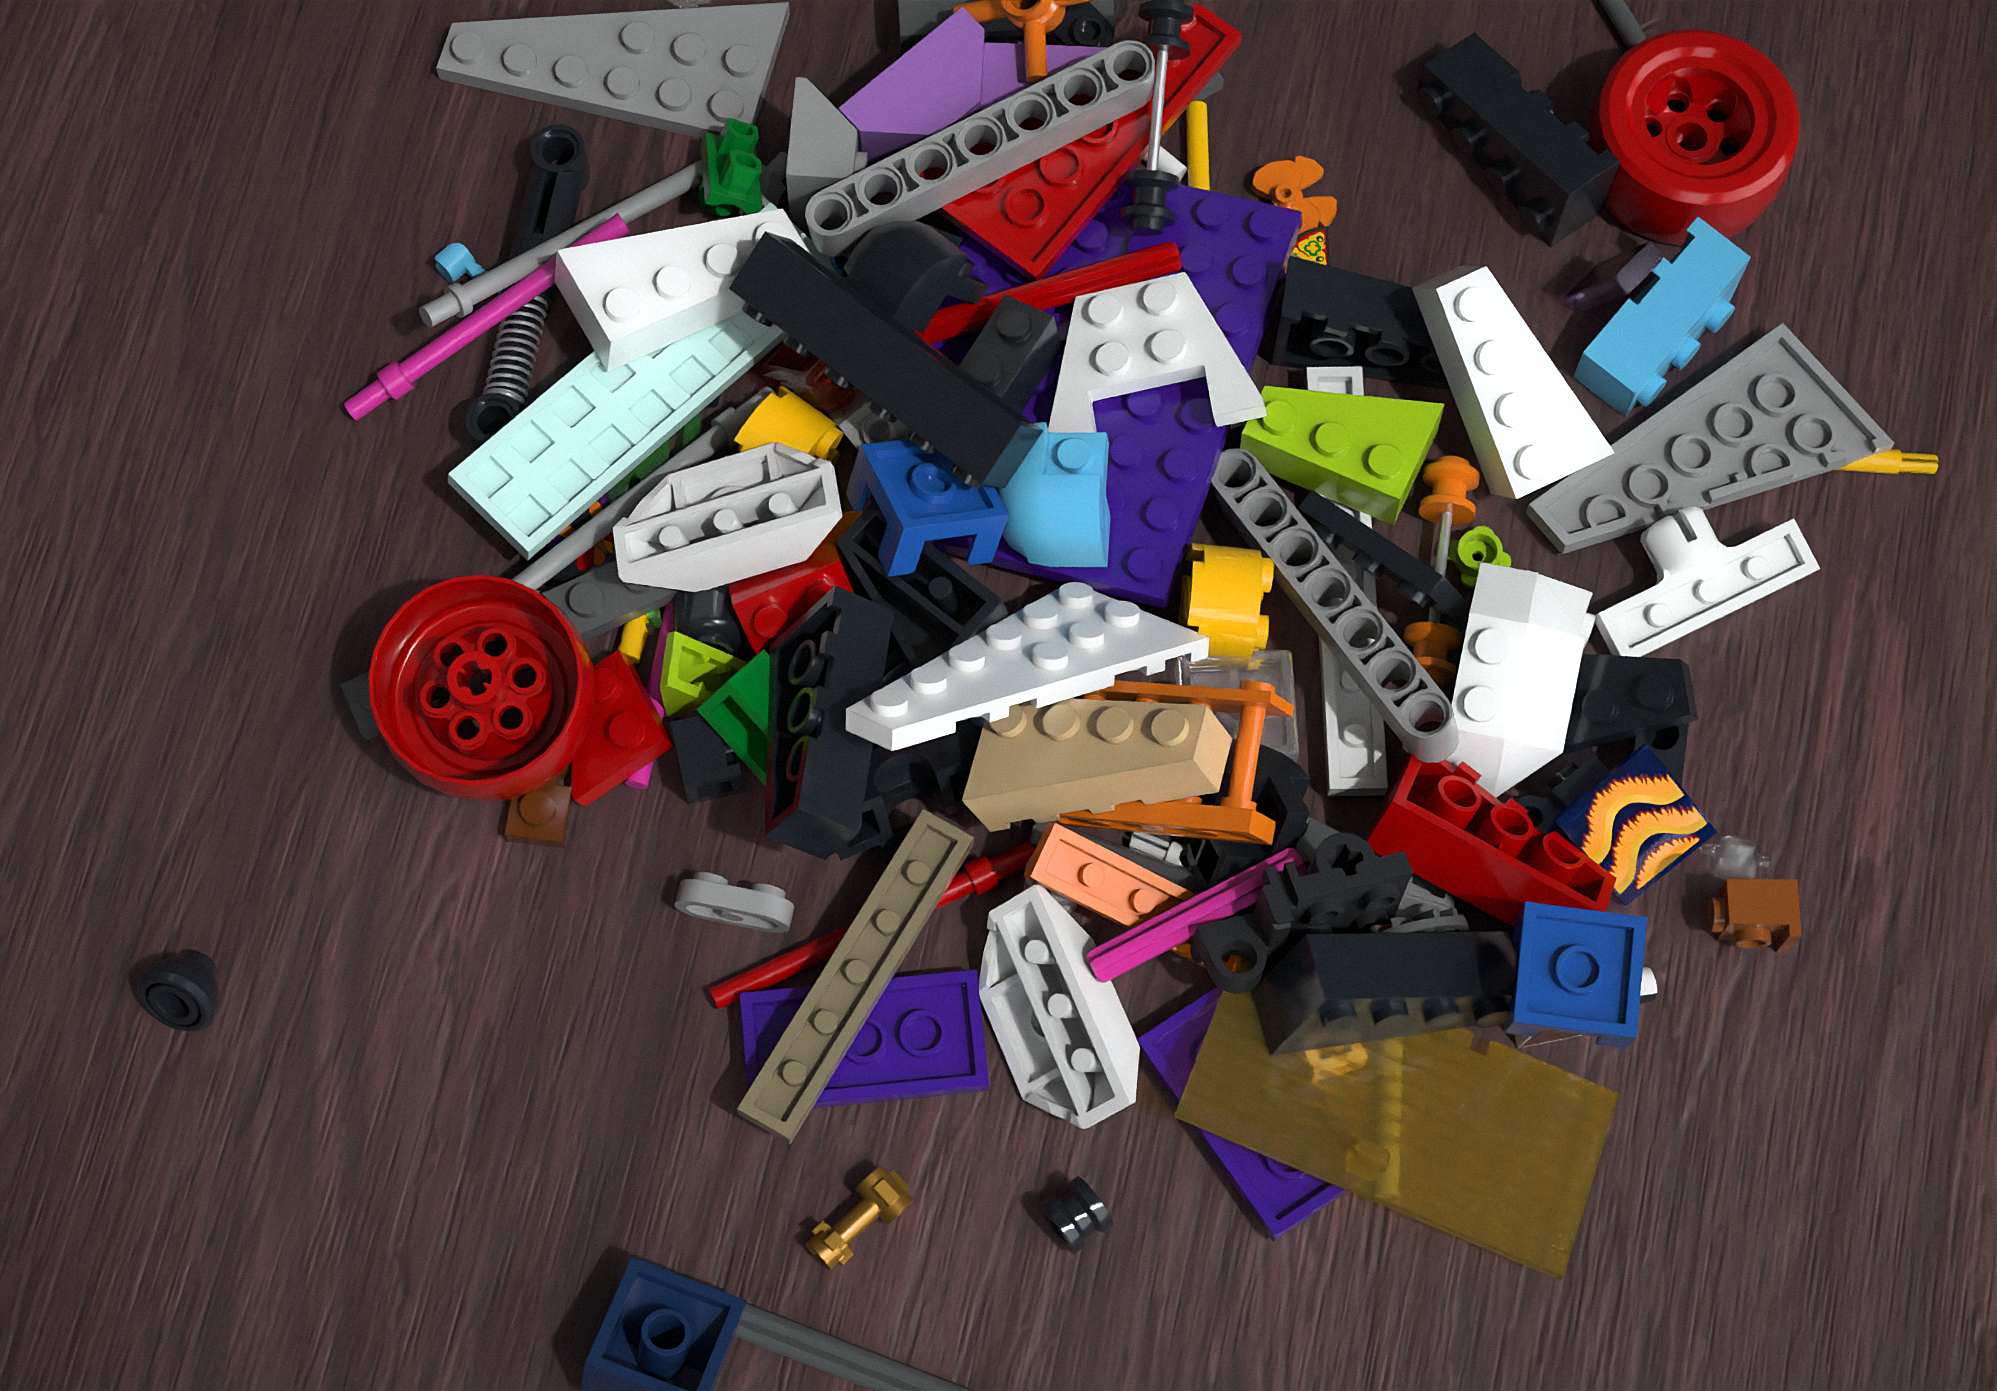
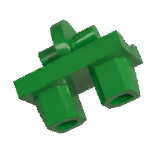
M728 118L720 135L705 132L700 144L703 180L699 185L698 193L701 206L707 212L719 216H728L740 209L747 215L760 212L762 207L760 186L762 165L757 155L756 144L759 135L758 127Z

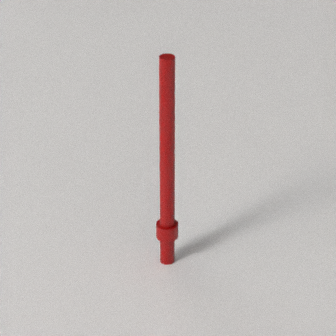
M1028 841L989 860L984 855L964 864V871L954 876L934 910L973 892L979 897L998 888L999 880L1026 868L1027 862L1035 851L1032 844ZM852 923L709 988L718 1010L739 1001L740 993L761 991L830 959Z

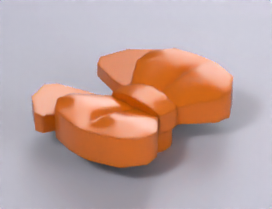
M1299 155L1295 157V162L1291 160L1275 161L1266 164L1255 172L1251 189L1256 195L1271 200V205L1302 212L1303 223L1297 240L1308 233L1315 232L1318 226L1322 229H1327L1336 217L1337 200L1334 197L1315 196L1303 198L1301 190L1311 186L1323 177L1324 169L1315 160Z

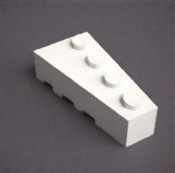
M1459 266L1412 288L1491 494L1518 499L1614 454L1606 439L1487 266Z

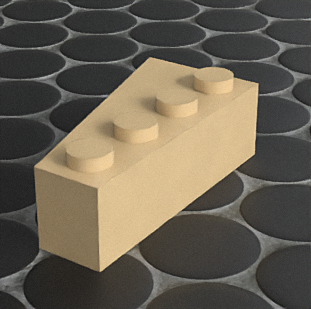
M1066 699L1035 708L1030 704L1031 700L1009 706V717L992 722L985 719L962 801L986 828L993 832L1010 829V822L1033 819L1037 824L1059 820L1060 814L1089 809L1093 814L1114 811L1115 805L1130 801L1142 800L1145 805L1217 793L1220 789L1232 738L1207 705Z

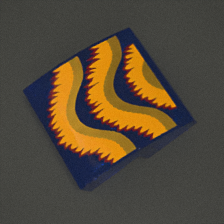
M1645 743L1553 817L1555 822L1580 851L1617 878L1613 892L1625 906L1717 833L1709 820Z

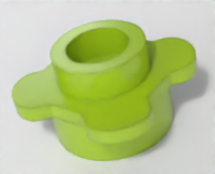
M1477 526L1465 533L1460 541H1449L1447 561L1456 565L1461 573L1460 581L1467 588L1475 589L1481 562L1504 567L1511 566L1510 556L1503 552L1501 541L1489 527ZM1475 553H1479L1482 555L1483 559L1481 561H1475L1472 555Z

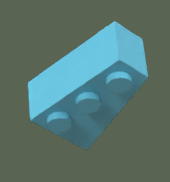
M1697 217L1686 230L1688 234L1681 250L1670 261L1664 257L1652 270V273L1655 275L1653 280L1633 301L1628 299L1586 348L1573 376L1624 417L1638 403L1647 407L1666 385L1667 381L1662 377L1673 365L1679 370L1683 369L1701 346L1697 339L1707 329L1716 333L1735 310V307L1729 302L1751 257L1700 217Z

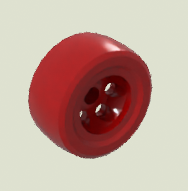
M1694 28L1673 30L1644 39L1625 52L1610 70L1590 110L1587 122L1589 140L1585 143L1598 155L1608 149L1620 160L1604 204L1615 219L1644 237L1660 243L1683 246L1688 234L1686 230L1697 217H1700L1724 237L1730 238L1754 223L1763 214L1783 187L1793 163L1798 145L1800 116L1795 94L1788 81L1765 54L1747 42L1721 32ZM1679 100L1685 104L1686 110L1674 112L1670 110L1667 102ZM1711 109L1719 110L1724 113L1726 120L1714 122L1707 116V111ZM1646 124L1655 126L1659 131V135L1652 137ZM1731 144L1738 151L1732 155L1725 156L1720 151V146Z
M487 575L454 577L425 588L405 602L385 625L373 650L368 675L371 713L381 739L400 766L428 787L454 798L480 802L510 800L540 789L561 774L579 753L591 728L596 702L593 663L582 635L566 613L535 589L511 579ZM490 641L506 642L507 648L503 654L497 657L490 656L485 652V644ZM461 649L464 653L458 656L451 663L450 667L444 665L451 656ZM523 667H529L536 671V680L528 688H520L514 682V675ZM483 672L484 675H492L491 684L484 682L483 686L487 690L479 695H474L472 690L466 687L470 678L475 674ZM437 687H444L450 693L449 702L442 708H433L432 695ZM510 708L518 709L523 714L522 723L514 730H507L501 725L502 714ZM465 719H474L479 723V732L471 740H463L459 738L457 733L459 724Z

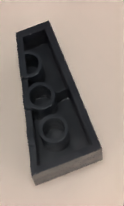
M1472 33L1423 65L1417 89L1419 101L1430 116L1438 117L1448 128L1459 151L1466 156H1472L1485 171L1486 179L1491 188L1499 195H1505L1517 208L1524 226L1532 234H1539L1548 246L1552 247L1601 214L1620 160L1608 149L1599 155L1585 143L1589 140V133L1575 120L1565 126L1555 117L1553 101L1539 89L1529 92L1521 87L1522 80L1519 71L1476 33Z
M1289 255L1279 305L1271 365L1304 370L1307 367L1362 366L1363 378L1451 390L1412 287Z
M836 585L770 645L764 837L826 860L846 842L853 840L859 832L862 823V809L873 742L846 730V709L870 696L873 692L882 689L894 610Z
M1508 931L1306 934L1261 980L1251 993L1270 1056L1471 1026L1491 1028L1505 1022L1507 1003L1512 998L1514 991L1517 955Z

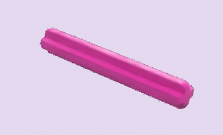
M1286 848L1097 946L1087 953V960L1094 975L1101 983H1106L1193 938L1197 926L1231 918L1256 905L1262 886H1264L1262 876L1265 868L1274 866L1275 871L1278 872L1283 870L1285 863L1294 861L1299 877L1306 876L1307 871L1302 858L1294 848Z

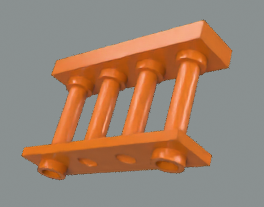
M1114 679V686L1073 697L1075 699L1207 705L1211 711L1241 713L1228 796L1221 798L1220 806L1202 805V798L1197 796L1145 805L1142 800L1119 803L1115 805L1114 811L1093 814L1089 809L1062 813L1059 815V820L1051 822L1071 827L1272 845L1276 822L1257 812V804L1251 801L1265 715L1293 717L1294 705L1275 693V686L1251 680L1240 681L1239 689L1118 681Z

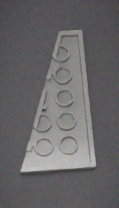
M789 2L457 22L451 24L436 69L441 80L703 139L705 132L720 135L728 118L753 125L756 124L789 19L790 6Z
M1782 323L1612 444L1610 447L1614 454L1573 472L1529 504L1526 514L1561 554H1565L1649 528L1662 518L1674 516L1679 513V510L1686 507L1696 506L1702 510L1710 509L1847 466L1860 459L1890 451L1894 442Z

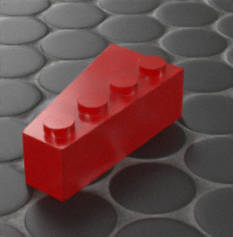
M1410 752L1407 754L1391 781L1366 839V842L1375 853L1386 856L1405 851L1414 874L1512 927L1515 925V915L1524 902L1606 912L1617 879L1615 876L1554 831L1547 835L1540 832L1533 826L1531 819L1527 815L1529 812L1511 797L1505 804L1477 784L1482 775L1462 761L1456 768L1446 759L1438 763H1426L1416 759Z

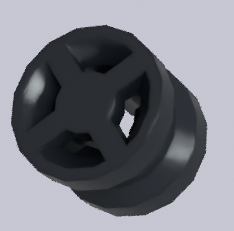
M1076 1176L1067 1183V1190L1057 1199L1047 1198L1038 1205L1043 1218L1053 1233L1072 1254H1076L1084 1248L1085 1239L1092 1233H1104L1113 1226L1112 1218L1101 1200L1079 1176Z

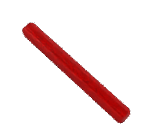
M1169 241L982 297L978 304L967 301L937 310L924 333L913 331L927 343L933 344L983 329L1005 294L1044 311L1075 302L1076 296L1138 283L1179 271L1182 268L1181 256L1176 243Z

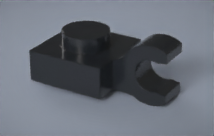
M1593 756L1580 768L1575 762H1571L1548 782V786L1552 789L1549 796L1545 798L1524 796L1516 802L1527 809L1529 814L1534 815L1538 819L1539 826L1536 828L1544 835H1547L1555 824L1559 825L1595 796V791L1600 792L1611 772L1596 756Z

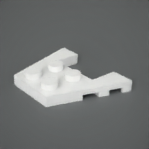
M1185 272L1075 297L1048 427L1049 433L1097 432L1092 405L1093 401L1205 376L1207 378L1213 417L1217 427L1266 417L1267 412L1261 394Z

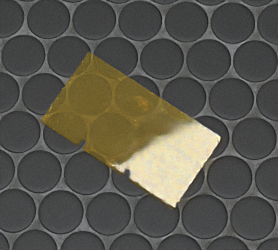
M1282 952L1279 962L1287 955L1286 953ZM1236 956L1230 971L1245 973L1250 971L1253 966L1246 959ZM1269 972L1262 973L1259 983ZM1253 989L1241 994L1222 991L1175 1111V1118L1558 1280L1563 1278L1606 1140L1608 1128L1613 1117V1111L1619 1097L1618 1092L1494 1040L1490 1041L1485 1055L1470 1050L1475 1032L1465 1028L1270 1056L1251 991Z

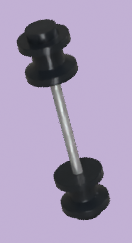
M1151 0L1139 5L1138 16L1149 22L1148 36L1141 37L1136 41L1145 44L1152 51L1154 59L1157 60L1147 170H1131L1124 173L1123 184L1133 190L1132 205L1121 208L1120 220L1130 224L1131 232L1141 235L1163 234L1164 227L1174 225L1176 220V213L1166 208V196L1168 192L1178 189L1179 177L1171 173L1158 171L1167 61L1185 59L1191 53V44L1181 39L1182 25L1193 21L1194 9L1184 4V0Z

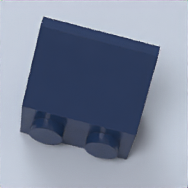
M631 1257L585 1362L580 1391H715L747 1300Z

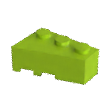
M1264 386L1261 396L1266 407L1267 416L1247 421L1241 434L1240 449L1253 454L1268 473L1310 491L1314 490L1331 500L1394 526L1438 432L1445 404Z

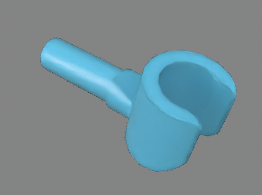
M461 243L449 244L435 256V261L437 262L436 269L450 283H454L465 273L472 279H475L488 272L475 262L472 254Z

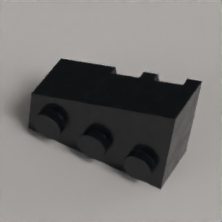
M875 500L836 541L849 571L866 598L894 610L890 637L911 671L944 654L952 647L981 633L989 626L1009 617L1005 604L1000 597L928 541L924 543L914 572L888 577L878 558L887 522Z

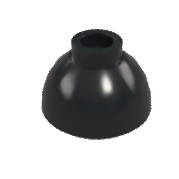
M197 951L187 952L184 957L175 956L161 960L151 966L138 980V995L146 1010L164 1025L181 1031H200L206 1029L211 1025L216 1016L220 1000L218 982L214 977L217 971L216 965L207 955Z

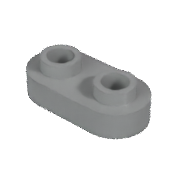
M696 872L693 879L681 880L674 904L679 911L693 917L773 933L789 931L795 908L792 902L785 899L786 892L778 887L761 883L752 884L751 889L728 885V880L724 877L707 872Z

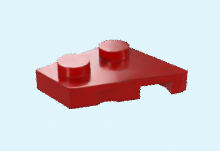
M619 649L594 666L596 702L592 724L579 753L572 760L571 794L574 801L584 807L596 801L632 774L675 746L630 657Z

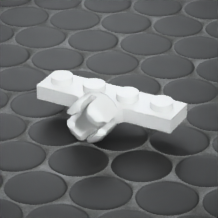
M1696 506L1683 508L1678 511V514L1666 516L1655 522L1641 534L1640 541L1657 572V584L1595 615V623L1611 654L1616 656L1642 657L1819 570L1820 567L1795 520L1792 519L1736 547L1728 548L1718 541L1703 510Z

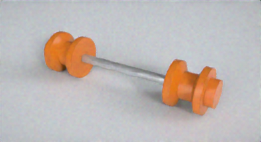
M1457 456L1440 457L1436 462L1428 464L1424 468L1423 481L1426 485L1433 488L1432 495L1423 498L1419 504V514L1422 518L1429 522L1440 524L1435 571L1444 577L1446 574L1451 526L1465 525L1475 519L1476 507L1471 501L1466 499V492L1476 489L1480 479L1479 472L1470 466L1467 460ZM1430 607L1428 622H1417L1406 626L1403 640L1409 646L1414 647L1413 656L1442 691L1445 685L1452 684L1457 679V667L1447 661L1448 651L1460 647L1461 633L1451 626L1441 624V614Z

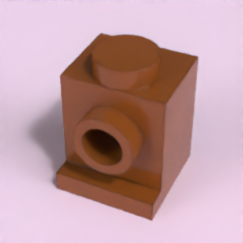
M1726 878L1714 897L1708 899L1707 927L1709 932H1716L1717 940H1735V945L1740 948H1762L1769 946L1771 941H1775L1776 952H1788L1802 936L1798 879Z

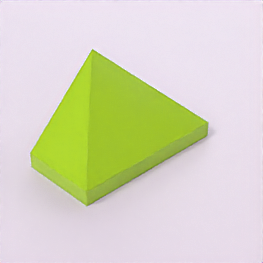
M676 631L667 633L660 682V691L666 715L682 717L685 713L697 709L749 662Z

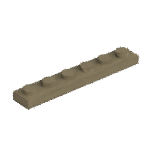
M924 809L921 811L737 1108L738 1115L791 1144L974 845L973 836Z

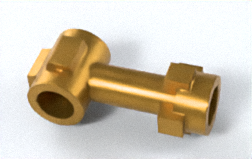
M881 1164L855 1188L863 1199L832 1228L824 1221L811 1231L814 1236L805 1243L807 1248L829 1271L838 1263L843 1266L854 1255L848 1245L879 1216L889 1225L914 1201L906 1192L910 1187L894 1170L889 1173Z

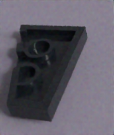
M1314 490L1310 491L1299 506V509L1313 522L1311 527L1324 544L1335 551L1343 544L1355 553L1351 560L1377 579H1380L1385 574L1398 583L1395 590L1418 607L1423 609L1427 604L1462 630L1466 627L1471 605L1444 576Z
M1582 654L1563 753L1559 756L1697 721L1698 716L1689 665L1681 659Z

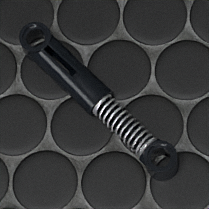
M564 124L550 125L540 130L532 140L531 157L533 162L509 260L572 228L574 225L581 192L587 187L590 180V166L583 138L572 127ZM560 158L570 159V161L563 165L551 164ZM556 283L506 317V321L503 319L499 325V333L496 336L497 342L494 344L495 350L492 352L493 359L490 361L491 368L488 369L489 377L486 378L487 385L484 387L482 396L470 404L465 414V425L474 451L492 437L485 434L490 427L502 424L507 425L526 409L524 398L528 396L526 389L530 388L528 380L532 379L530 372L534 370L532 364L536 361L534 354L539 350L536 347L541 341L538 337L543 333L540 329L545 324L542 319L546 318V313L554 310L559 289ZM512 284V285L508 286L507 288L503 289V290L501 291V293H503L504 291H506L508 288H510V287L513 286L514 284Z

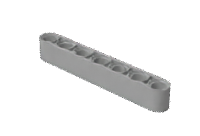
M1126 40L1116 43L819 191L811 197L805 211L814 247L820 253L829 257L847 255L854 251L856 246L874 227L893 221L917 220L1141 108L1150 101L1154 93L1155 60L1152 51L1145 44L1138 41ZM1128 69L1136 70L1142 74L1139 79L1133 81L1123 80L1117 75ZM1087 94L1093 98V101L1079 106L1070 103L1068 99L1073 95ZM1029 118H1036L1044 122V125L1036 130H1025L1018 126L1022 121ZM978 143H989L995 147L993 151L985 155H975L969 151L971 147ZM931 167L945 170L944 175L935 180H925L919 176L921 172ZM880 192H890L896 195L889 204L875 205L870 202V199ZM833 216L846 220L844 225L835 230H825L820 227L824 220Z
M1240 448L1228 449L1222 452L1211 483L1224 515L1251 549L1260 550L1263 558L1273 559V578L1407 750L1416 759L1426 763H1438L1449 758L1457 748L1459 733L1448 698L1258 459L1249 451ZM1247 481L1240 487L1230 488L1234 483ZM1272 519L1278 520L1275 524L1271 526H1260L1265 521ZM1298 559H1310L1304 565L1294 567L1290 566L1294 561ZM1331 598L1342 599L1332 607L1321 606L1326 600ZM1371 638L1375 640L1371 645L1364 648L1352 647L1361 639ZM1403 679L1408 681L1399 689L1389 690L1384 688L1389 682ZM1428 721L1442 723L1436 730L1431 732L1417 731L1418 727Z

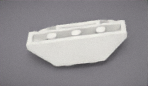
M773 442L668 474L639 502L628 518L623 517L613 527L620 579L627 583L698 592L806 561L842 518L834 466L830 461L822 458L816 459L800 450Z
M1480 563L1451 704L1459 733V743L1455 752L1446 760L1456 768L1462 761L1482 775L1477 784L1494 797H1498L1563 753L1585 642L1583 634L1537 572Z
M1035 884L991 910L987 922V929H990L983 951L979 995L1022 1099L1055 1116L1070 1121L1071 1124L1081 1129H1087L1135 1103L1140 1046L1111 980L1101 983L1094 975L1088 963L1087 953L1096 948L1094 940L1042 885Z

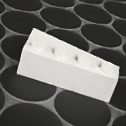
M782 208L557 250L555 283L606 371L609 372L743 312L742 307L745 301L732 292L729 287L765 231L790 238L806 251L808 249Z

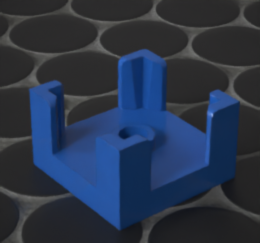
M910 439L860 445L846 495L854 511H862L866 498H870L873 494L887 522L878 558L887 576L890 577L914 572L924 543L930 540L974 534L966 556L967 563L975 565L992 562L1009 516L995 487L983 484L980 489H976L966 484L952 473L951 469L955 463L941 452L937 456L931 455L915 445Z
M1524 902L1515 915L1513 944H1518L1513 996L1508 1001L1506 1007L1504 1033L1535 1036L1540 1030L1587 1035L1597 1037L1596 1045L1625 1049L1637 1038L1647 917Z

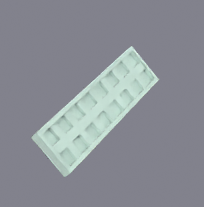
M770 202L760 212L777 210L778 208ZM791 221L810 254L837 273L831 264L830 257L820 253L814 247L812 240ZM743 311L609 372L606 371L594 350L448 473V483L528 561L777 346L787 333L774 323L771 327H767Z

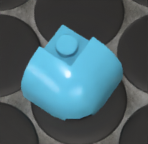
M1046 422L1034 423L1043 430L1042 434L1006 488L995 487L1009 513L1002 536L1011 548L1027 557L1028 562L1048 567H1107L1111 518L1106 499L1109 450L1107 433H1049Z

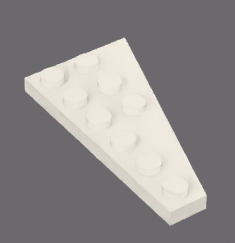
M1080 582L1066 583L846 709V730L894 751L955 733L956 722L982 716L987 721L992 722L1009 717V706L1031 700L1030 704L1035 708H1039L1114 686L1115 675L1139 670L1148 676L1165 671V660L1185 655V659L1189 662L1208 658L1209 637L1140 610L1132 602L1118 601L1098 593L1087 584Z

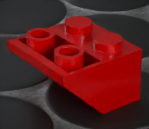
M832 532L827 534L806 561L738 580L728 585L733 608L756 656L763 650L770 655V645L835 585L858 595Z

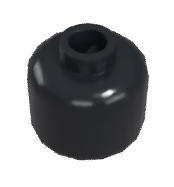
M729 583L698 592L678 590L673 600V631L730 655L740 650L747 641V635L731 602L728 588Z

